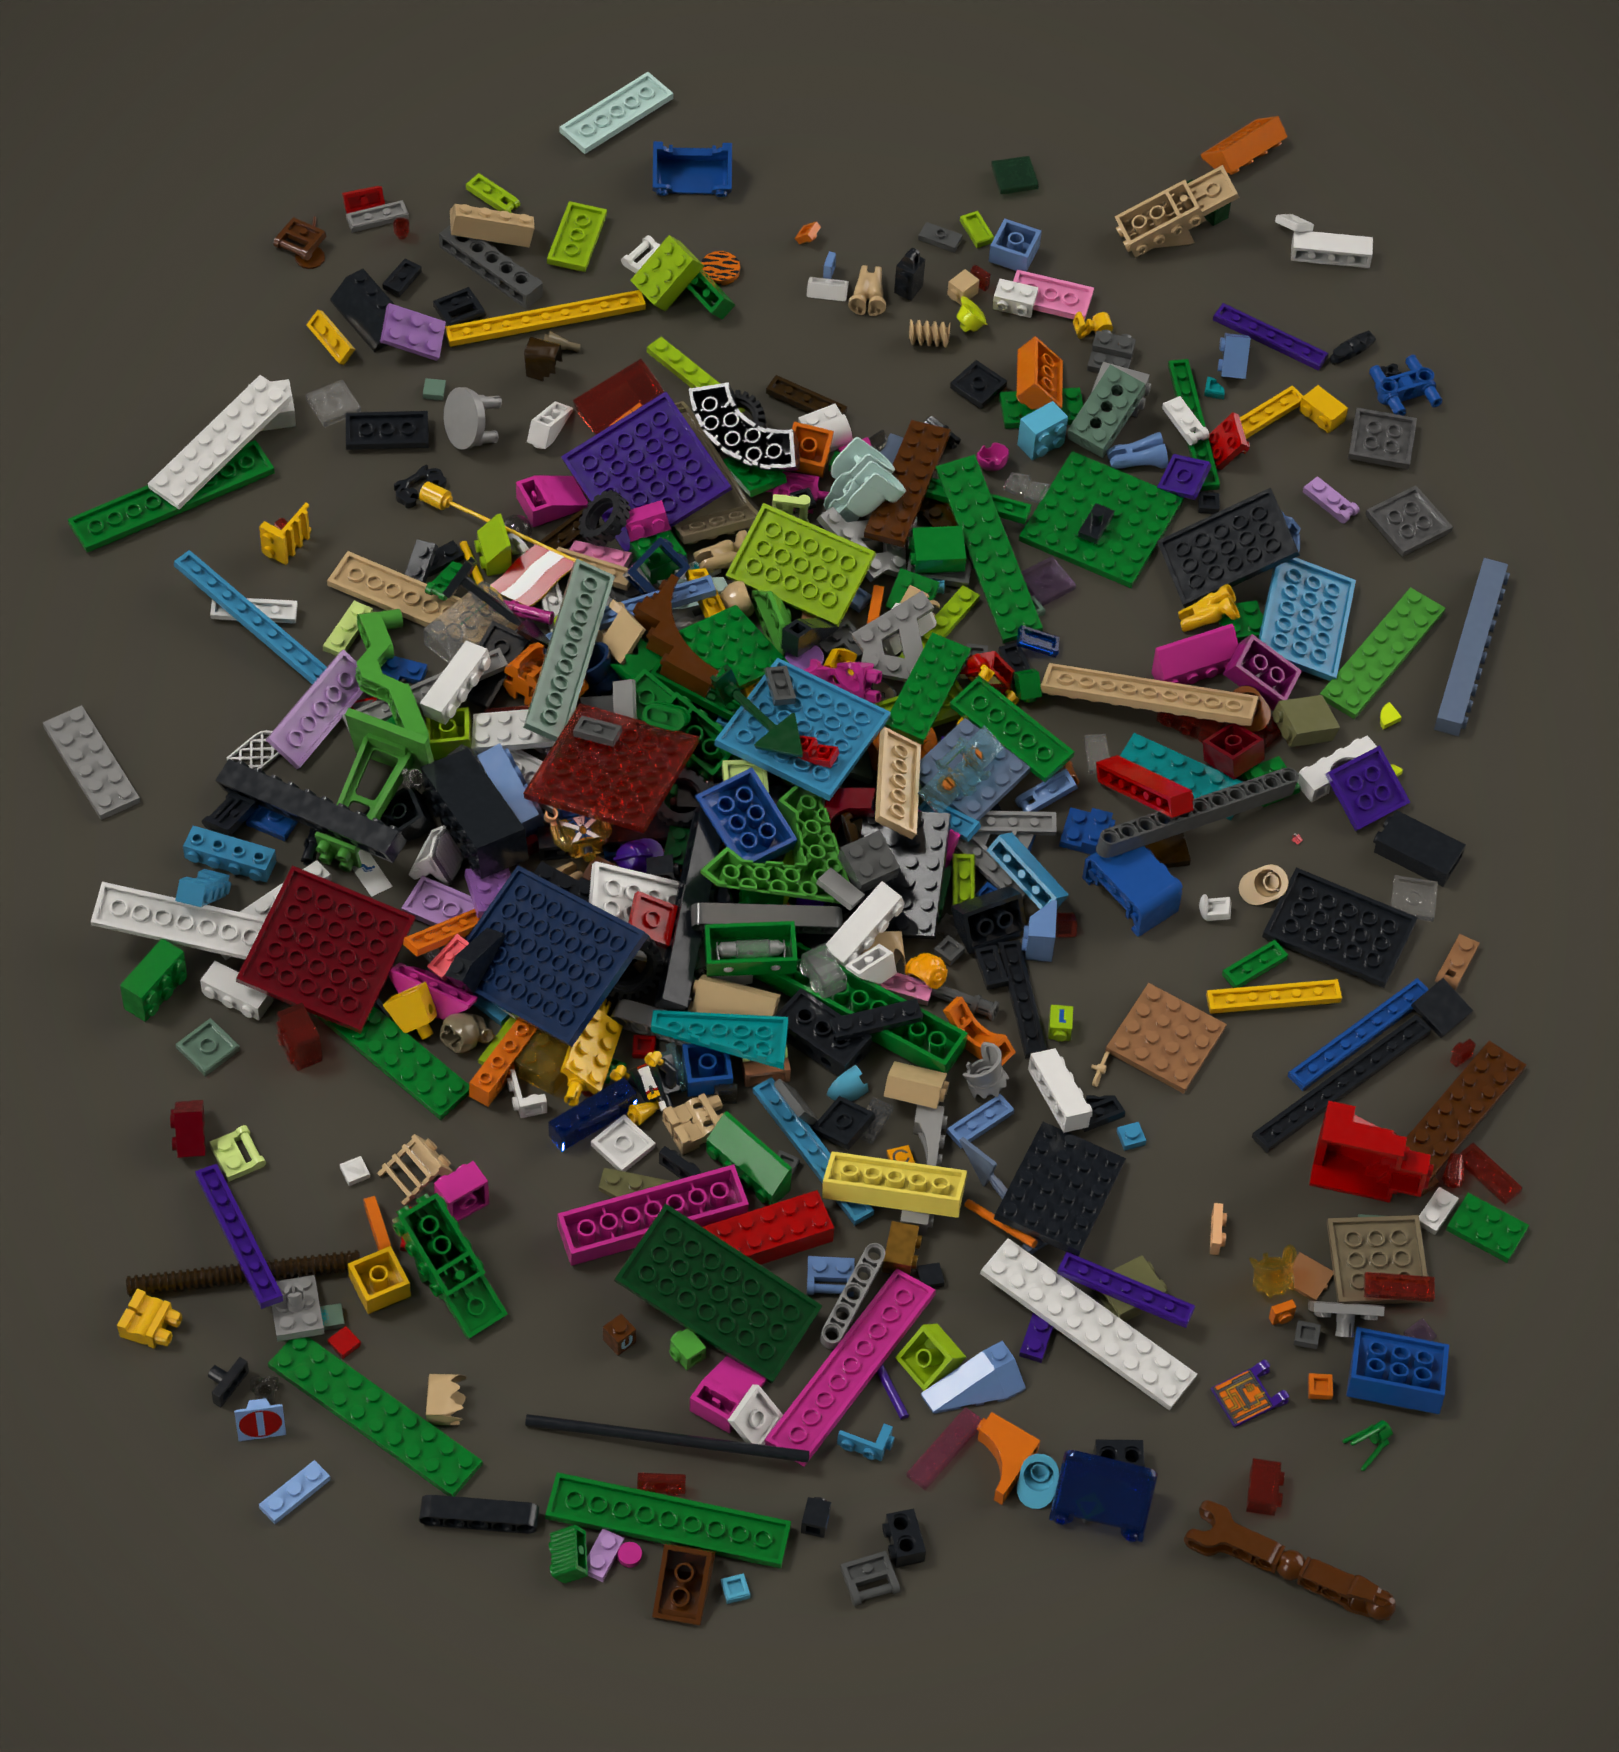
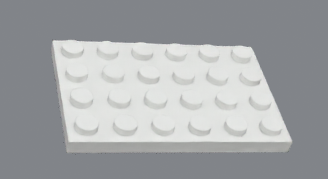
M595 861L592 864L589 903L628 923L634 894L637 891L675 905L679 881ZM713 889L710 891V895H709V897L712 898V899H711V903H715V902H714V892H715V890H713ZM703 940L697 955L700 957L694 973L707 975L705 942ZM657 946L664 959L665 948ZM640 950L633 958L647 962L646 954Z

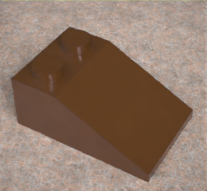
M664 1544L652 1617L701 1625L715 1558L714 1551Z

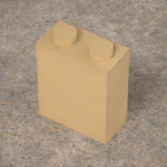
M894 1061L887 1077L884 1097L937 1109L939 1102H944L945 1095L948 1092L949 1082L946 1081L947 1073Z

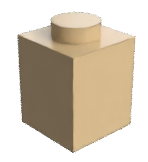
M964 269L948 282L947 295L953 301L962 305V296L971 299L978 294L979 279Z

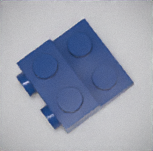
M1070 807L1059 847L1092 855L1096 852L1101 832L1104 829L1115 826L1116 820L1112 819L1113 813L1092 808L1091 812Z

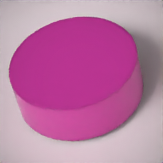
M626 1542L619 1547L618 1561L621 1565L632 1568L641 1562L642 1550L638 1544Z

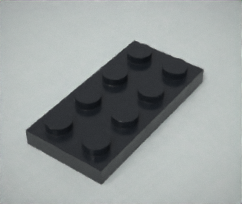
M428 411L345 413L346 450L429 448Z
M492 621L478 645L487 648L488 652L500 647L509 664L528 647L531 641L515 633V630ZM502 671L479 681L468 693L466 700L490 711L504 687L506 673Z

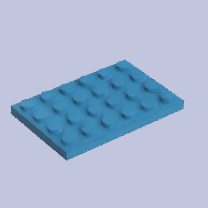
M1296 557L1274 567L1259 639L1300 670L1328 681L1336 679L1356 580Z

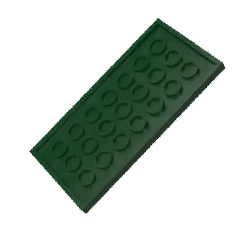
M666 1203L614 1279L616 1283L683 1327L694 1332L697 1336L735 1361L766 1378L771 1384L823 1306Z

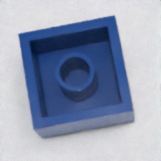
M692 1043L682 1044V1063L687 1097L699 1096L703 1093L711 1095L733 1092L730 1054Z

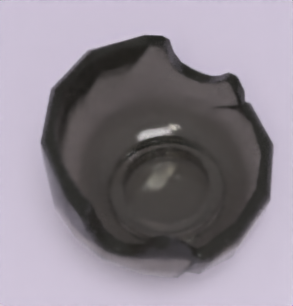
M512 515L504 520L506 527L528 537L533 535L532 525L524 516Z

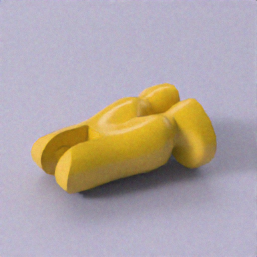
M1225 584L1217 592L1209 593L1193 605L1180 610L1178 617L1182 620L1180 622L1182 631L1187 632L1218 622L1222 619V614H1226L1233 620L1240 618L1239 610L1234 603L1236 596L1231 586Z

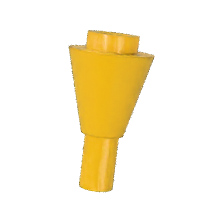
M658 1101L629 1105L628 1118L637 1126H640L660 1109Z

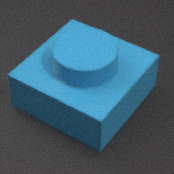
M1139 1122L1117 1127L1116 1132L1124 1151L1146 1145V1138Z

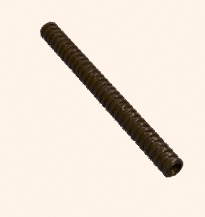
M349 1250L347 1253H343V1251L340 1254L333 1252V1255L325 1253V1256L318 1254L317 1257L311 1255L309 1258L307 1256H303V1258L297 1256L296 1259L289 1257V1260H285V1258H282L281 1261L274 1259V1262L267 1260L266 1263L273 1277L279 1280L280 1277L287 1279V1276L294 1278L296 1275L302 1277L301 1275L304 1274L305 1276H309V1274L316 1276V1273L323 1275V1272H327V1274H331V1271L338 1273L339 1270L345 1272V1270H348V1263L360 1259V1253L358 1250L352 1253ZM238 1263L237 1266L230 1264V1267L223 1265L221 1268L215 1266L213 1269L209 1266L208 1269L201 1267V1270H197V1268H194L193 1271L186 1269V1272L179 1270L178 1273L171 1271L168 1274L166 1271L164 1274L157 1272L156 1275L149 1273V1276L142 1274V1277H138V1275H134V1278L127 1276L126 1287L129 1297H132L137 1289L145 1291L146 1295L148 1292L155 1294L156 1291L160 1294L165 1290L168 1293L169 1290H173V1292H176L177 1289L184 1291V1288L191 1290V1287L199 1289L200 1286L206 1288V1286L210 1285V1288H212L214 1285L220 1287L221 1284L228 1286V1283H232V1285H235L236 1282L243 1284L247 1279Z

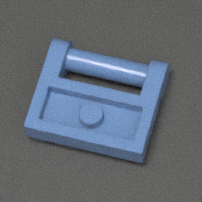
M808 1256L807 1295H814V1293L841 1294L846 1285L814 1284V1281L847 1283L854 1271L855 1258ZM854 1292L847 1293V1297L854 1296Z

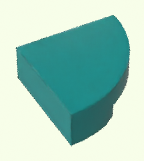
M1207 376L1204 396L1224 399V388L1217 383L1216 379Z

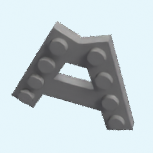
M834 507L825 511L816 519L825 530L866 548L868 546L864 541H873L872 539L864 538V531L869 520L846 522ZM883 542V553H876L865 577L870 582L882 574L897 577L900 568L906 570L905 546L903 548Z
M923 591L861 627L851 635L863 652L861 662L873 663L874 669L882 671L883 678L906 682L923 651L917 620L934 610V606ZM899 632L904 658L885 655L882 641Z
M989 811L979 820L981 828L972 839L967 842L960 838L955 850L960 854H975V868L997 889L1011 886L1022 894V899H1024L1027 894L987 852L988 847L986 843L990 834L1012 832L1028 849L1034 835H1056V812Z

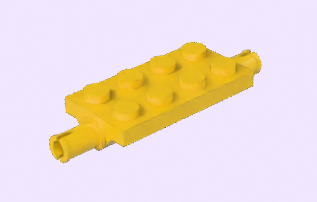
M607 999L604 1000L573 1047H568L560 1071L567 1076V1086H569L564 1101L568 1103L570 1098L568 1104L570 1106L578 1104L582 1091H590L595 1096L602 1091L623 1028L621 1024L608 1016L611 1002H607Z

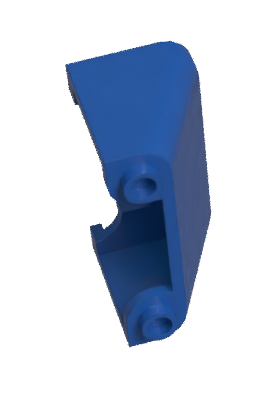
M653 141V191L657 192L656 194L659 196H667L668 193L716 194L717 197H726L732 191V143H722V147L716 149L715 145H712V148H673V145H669V148L663 146V142Z

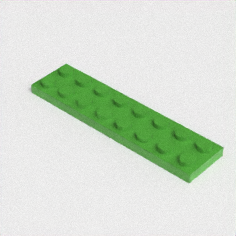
M1410 587L1340 669L1337 678L1332 679L1320 695L1324 697L1326 703L1355 720L1441 618L1446 608Z

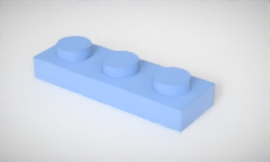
M314 1460L259 1504V1509L276 1524L328 1483L330 1475Z

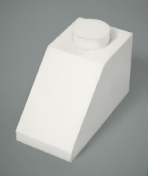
M881 944L874 946L845 965V968L857 977L877 984H881L897 974L893 952Z

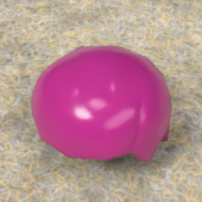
M996 442L989 448L983 445L976 455L978 464L986 471H999L1008 462L1009 449L1005 445Z

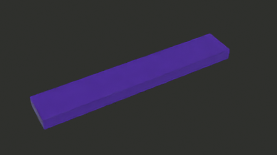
M1222 303L1213 315V321L1243 335H1247L1251 339L1318 371L1328 358L1329 353L1227 304Z
M1066 1252L1057 1270V1274L1184 1328L1187 1327L1196 1307L1193 1304L1069 1252Z

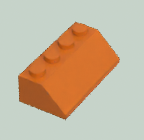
M1279 116L1260 118L1244 126L1200 154V156L1214 169L1223 165L1229 175H1233L1240 171L1239 168L1241 166L1253 163L1255 157H1261L1268 153V149L1281 145V141L1288 136Z
M1035 336L1018 349L1017 399L1021 404H1025L1030 409H1039L1052 401L1061 409L1063 360Z

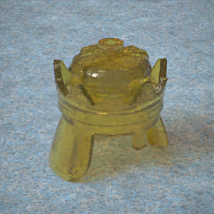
M1291 1244L1287 1245L1284 1248L1282 1258L1269 1257L1267 1252L1263 1253V1259L1259 1262L1250 1257L1249 1260L1254 1269L1252 1287L1256 1286L1258 1292L1266 1293L1269 1298L1276 1294L1284 1295L1288 1288L1293 1291L1295 1281L1293 1266L1297 1256L1295 1247Z

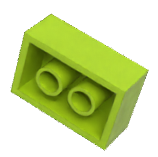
M668 235L630 281L654 306L666 311L702 270L704 265L681 241Z

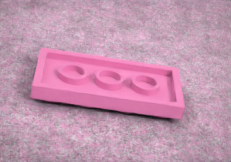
M1016 271L1013 282L1038 287L1033 310L1074 319L1076 313L1081 312L1085 321L1094 293V287L1026 271Z

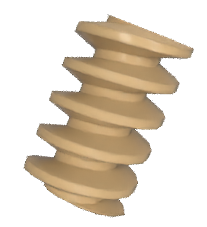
M910 319L909 339L912 345L918 340L920 346H922L926 340L928 346H931L932 341H934L936 347H938L942 341L943 346L947 347L950 336V323L946 328L944 322H941L938 327L937 322L934 321L930 327L927 320L922 326L920 320H917L914 325L912 319Z

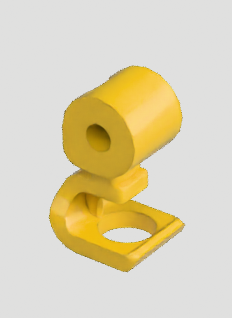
M1077 312L1073 320V325L1079 339L1089 335L1091 331H1094L1096 334V331L1109 330L1112 332L1113 330L1110 317L1106 312L1094 315L1092 320L1087 319L1086 324L1081 312Z

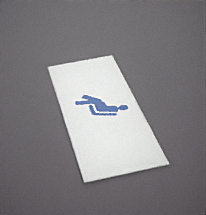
M360 850L359 857L362 866L360 868L353 866L352 869L372 897L393 887L371 854Z

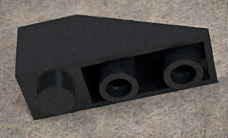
M821 618L796 619L782 629L781 649L798 658L836 632L839 627Z

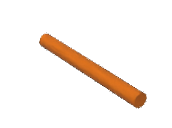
M968 1199L965 1202L964 1206L1028 1246L1032 1248L1037 1246L1038 1240L994 1220V1213L974 1201Z

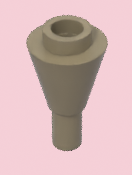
M551 331L549 335H544L543 340L560 344L561 350L567 349L576 352L580 350L581 344L569 342Z

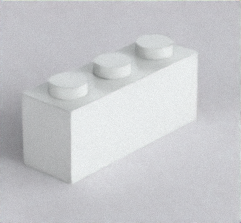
M214 961L200 980L202 993L210 999L222 1002L228 1008H235L241 1011L248 1018L253 1017L260 1020L274 1001L273 997L237 983L236 977L239 972Z

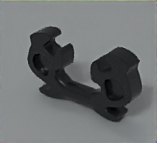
M424 465L412 476L394 483L396 501L405 505L406 508H412L417 504L418 492L415 488L409 489L411 485L419 480H426V482H431L445 488L447 480L440 469H428V465Z

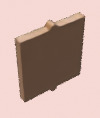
M1299 1252L1293 1263L1288 1265V1270L1281 1279V1283L1307 1298L1317 1301L1323 1290H1327V1284L1334 1274L1329 1268Z

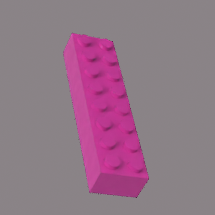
M735 1165L558 1213L557 1227L570 1265L636 1248L665 1203L701 1227L747 1213L749 1203Z

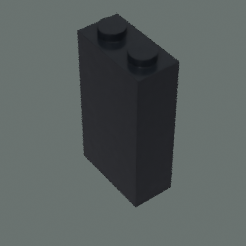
M1398 810L1395 811L1392 817L1388 816L1383 825L1384 830L1382 832L1378 831L1373 840V843L1376 844L1374 853L1444 887L1460 862L1466 844Z

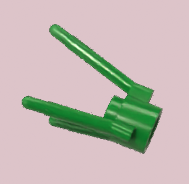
M1380 1420L1375 1425L1372 1424L1368 1428L1343 1439L1342 1442L1345 1444L1351 1441L1350 1444L1354 1446L1369 1438L1372 1443H1379L1378 1447L1361 1467V1471H1365L1381 1450L1389 1444L1388 1438L1393 1435V1432L1386 1421Z

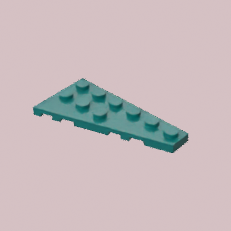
M653 1010L651 1032L784 1070L788 1017Z

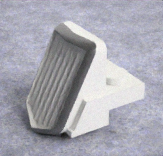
M443 825L431 830L409 873V876L414 880L421 878L422 875L426 877L431 874L441 883L449 886L456 878L464 858L446 826Z

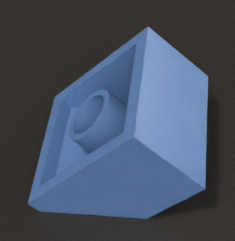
M1052 900L1030 916L1028 926L1024 925L1022 951H1025V960L1052 962L1056 935V900Z

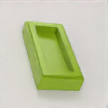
M978 211L960 216V222L976 248L992 243L994 236Z

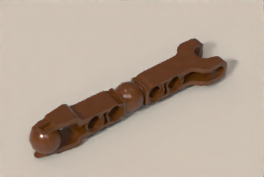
M1205 1500L1199 1507L1201 1518L1210 1523L1213 1528L1207 1531L1190 1529L1184 1537L1186 1546L1202 1555L1211 1556L1223 1552L1262 1570L1270 1571L1273 1574L1277 1570L1284 1579L1291 1581L1298 1579V1585L1342 1605L1349 1612L1383 1621L1390 1620L1396 1610V1602L1393 1595L1386 1590H1382L1378 1585L1365 1577L1349 1574L1320 1560L1312 1559L1309 1556L1305 1560L1304 1556L1295 1550L1285 1551L1286 1546L1235 1523L1227 1507L1213 1501Z

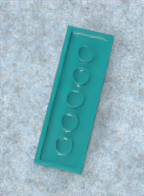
M1133 733L1120 755L1135 764L1192 790L1194 799L1243 782L1236 778L1232 779L1223 772L1136 733ZM1234 815L1226 817V819L1232 820Z

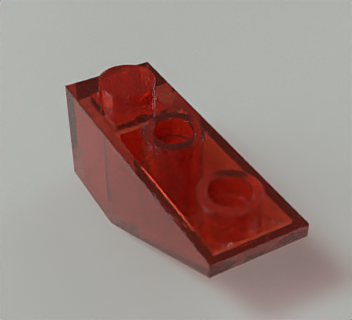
M1158 712L1156 720L1163 726L1180 731L1183 735L1191 736L1201 743L1226 726V722L1197 719L1185 715L1177 716L1166 712Z

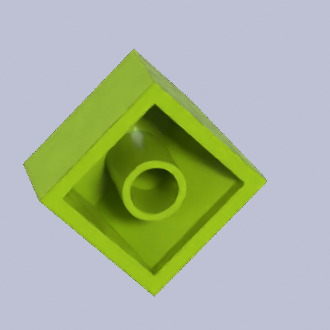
M497 514L477 531V540H474L476 553L480 552L481 554L479 557L481 569L485 568L487 576L505 573L512 565L509 537L502 515Z
M936 1323L923 1324L895 1358L921 1389L925 1391L957 1369L966 1356Z

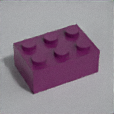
M1251 634L1238 644L1223 675L1239 687L1250 686L1255 688L1267 702L1270 709L1274 711L1279 701L1288 699L1302 670Z

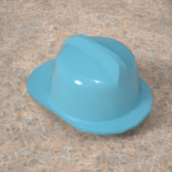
M1034 1454L1026 1458L1021 1466L1017 1494L1020 1501L1029 1508H1043L1054 1497L1059 1477V1468L1051 1457L1045 1454Z

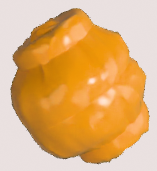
M922 953L917 957L910 958L905 965V974L921 979L929 988L938 989L946 981L947 968L940 957L930 953Z

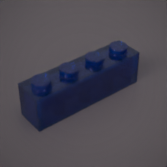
M623 1077L549 1121V1137L561 1152L626 1114L629 1111V1105L637 1104L636 1091Z

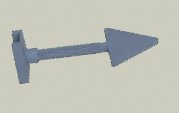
M964 1137L959 1139L982 1186L987 1185L990 1181L992 1187L1003 1199L1008 1189L994 1175L997 1163ZM1036 1239L1038 1244L1035 1248L1027 1244H1023L1021 1248L1032 1255L1048 1243Z

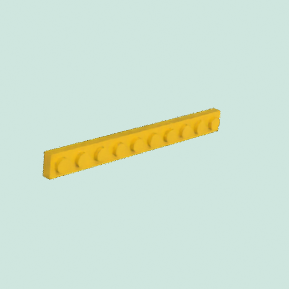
M635 290L445 326V333L449 346L452 347L646 310V303L642 292Z

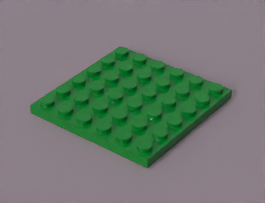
M1072 451L1019 535V541L1128 588H1132L1157 547V541L1163 537L1181 507L1184 497L1159 489L1153 484ZM1095 503L1115 511L1112 520L1097 545L1078 537V531Z

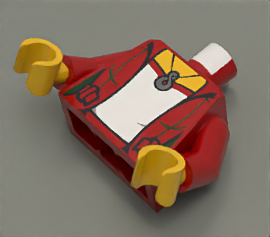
M996 651L976 653L968 657L966 666H963L959 674L962 679H969L973 682L980 676L995 689H999L1015 705L1019 701V698L1011 688L1014 670Z

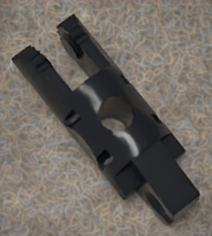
M1366 331L1344 341L1333 350V354L1329 358L1330 363L1334 365L1339 364L1364 352L1375 343V336L1370 331Z

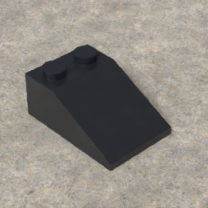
M410 783L395 793L379 819L385 826L390 827V825L399 828L402 831L401 835L406 841L417 839L436 827L423 795Z

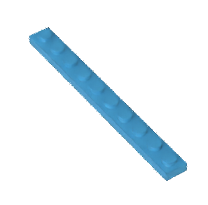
M190 550L174 561L176 569L311 684L327 668V666Z

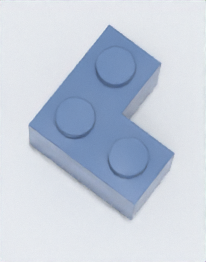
M1225 333L1224 338H1220L1219 349L1222 351L1223 359H1219L1217 371H1221V376L1246 379L1251 340L1249 336Z

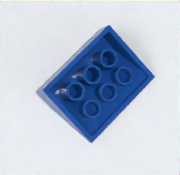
M752 767L695 796L725 846L729 847L744 860H753V863H763L776 859L794 849L797 842L795 834Z
M1357 1327L1346 1396L1440 1414L1445 1396L1449 1344Z

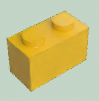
M1317 385L1301 398L1299 411L1305 417L1315 422L1318 427L1331 433L1345 422L1348 407Z

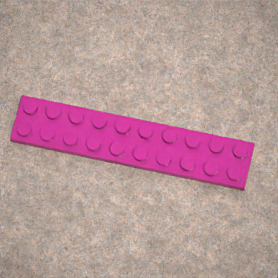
M896 1268L765 1438V1445L810 1451V1460L934 1298L936 1290ZM795 1461L804 1467L807 1464L806 1462Z

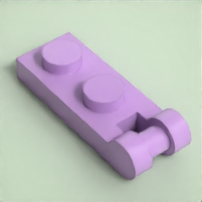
M1318 476L1303 488L1304 494L1343 524L1350 519V516H1355L1360 511L1356 503L1349 502Z

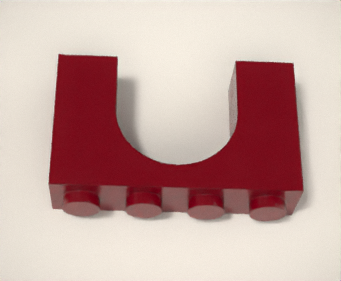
M839 788L830 801L825 799L824 808L827 809L830 818L829 825L836 839L842 827L841 814L849 812L853 818L875 817L876 788Z

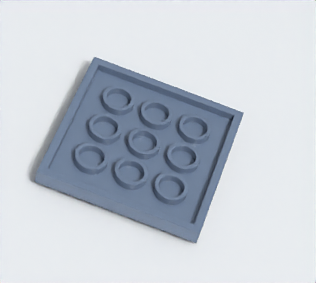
M964 718L920 760L919 783L947 806L979 821L1030 772V767L976 725ZM971 748L978 749L982 753L981 763L973 768L967 766L963 760L964 752ZM940 777H951L955 781V787L951 794L942 795L938 792L936 782Z

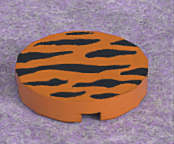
M714 251L702 259L701 263L704 265L702 269L715 283L728 285L739 276V260L729 252Z

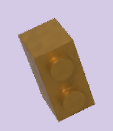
M895 1221L891 1222L882 1272L893 1274L897 1268L910 1275L911 1268L916 1269L918 1255H914L915 1248L920 1249L922 1235H918L919 1226Z

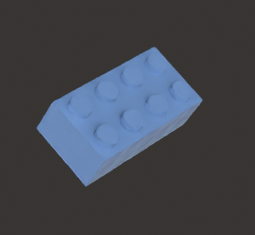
M499 743L477 755L486 774L524 826L526 836L528 837L534 833L535 835L538 834L537 827L545 826L543 823L545 821L544 814L509 749L506 748L504 750Z

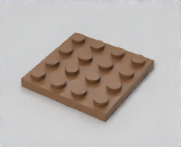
M1148 983L1107 1045L1105 1052H1110L1109 1054L1184 1094L1223 1034L1227 1024Z

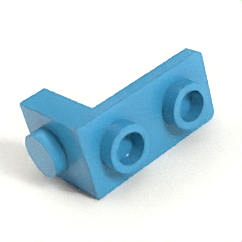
M883 1424L876 1443L840 1430L837 1444L844 1450L856 1451L868 1459L882 1461L886 1449L891 1450L895 1437L892 1436L893 1427Z

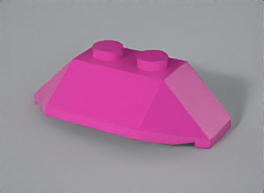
M399 962L389 972V977L398 993L426 982L437 1011L435 1018L443 1020L451 1014L463 1012L478 1000V997L473 995L472 992L458 988L448 979L444 982L434 973L421 968L406 966Z

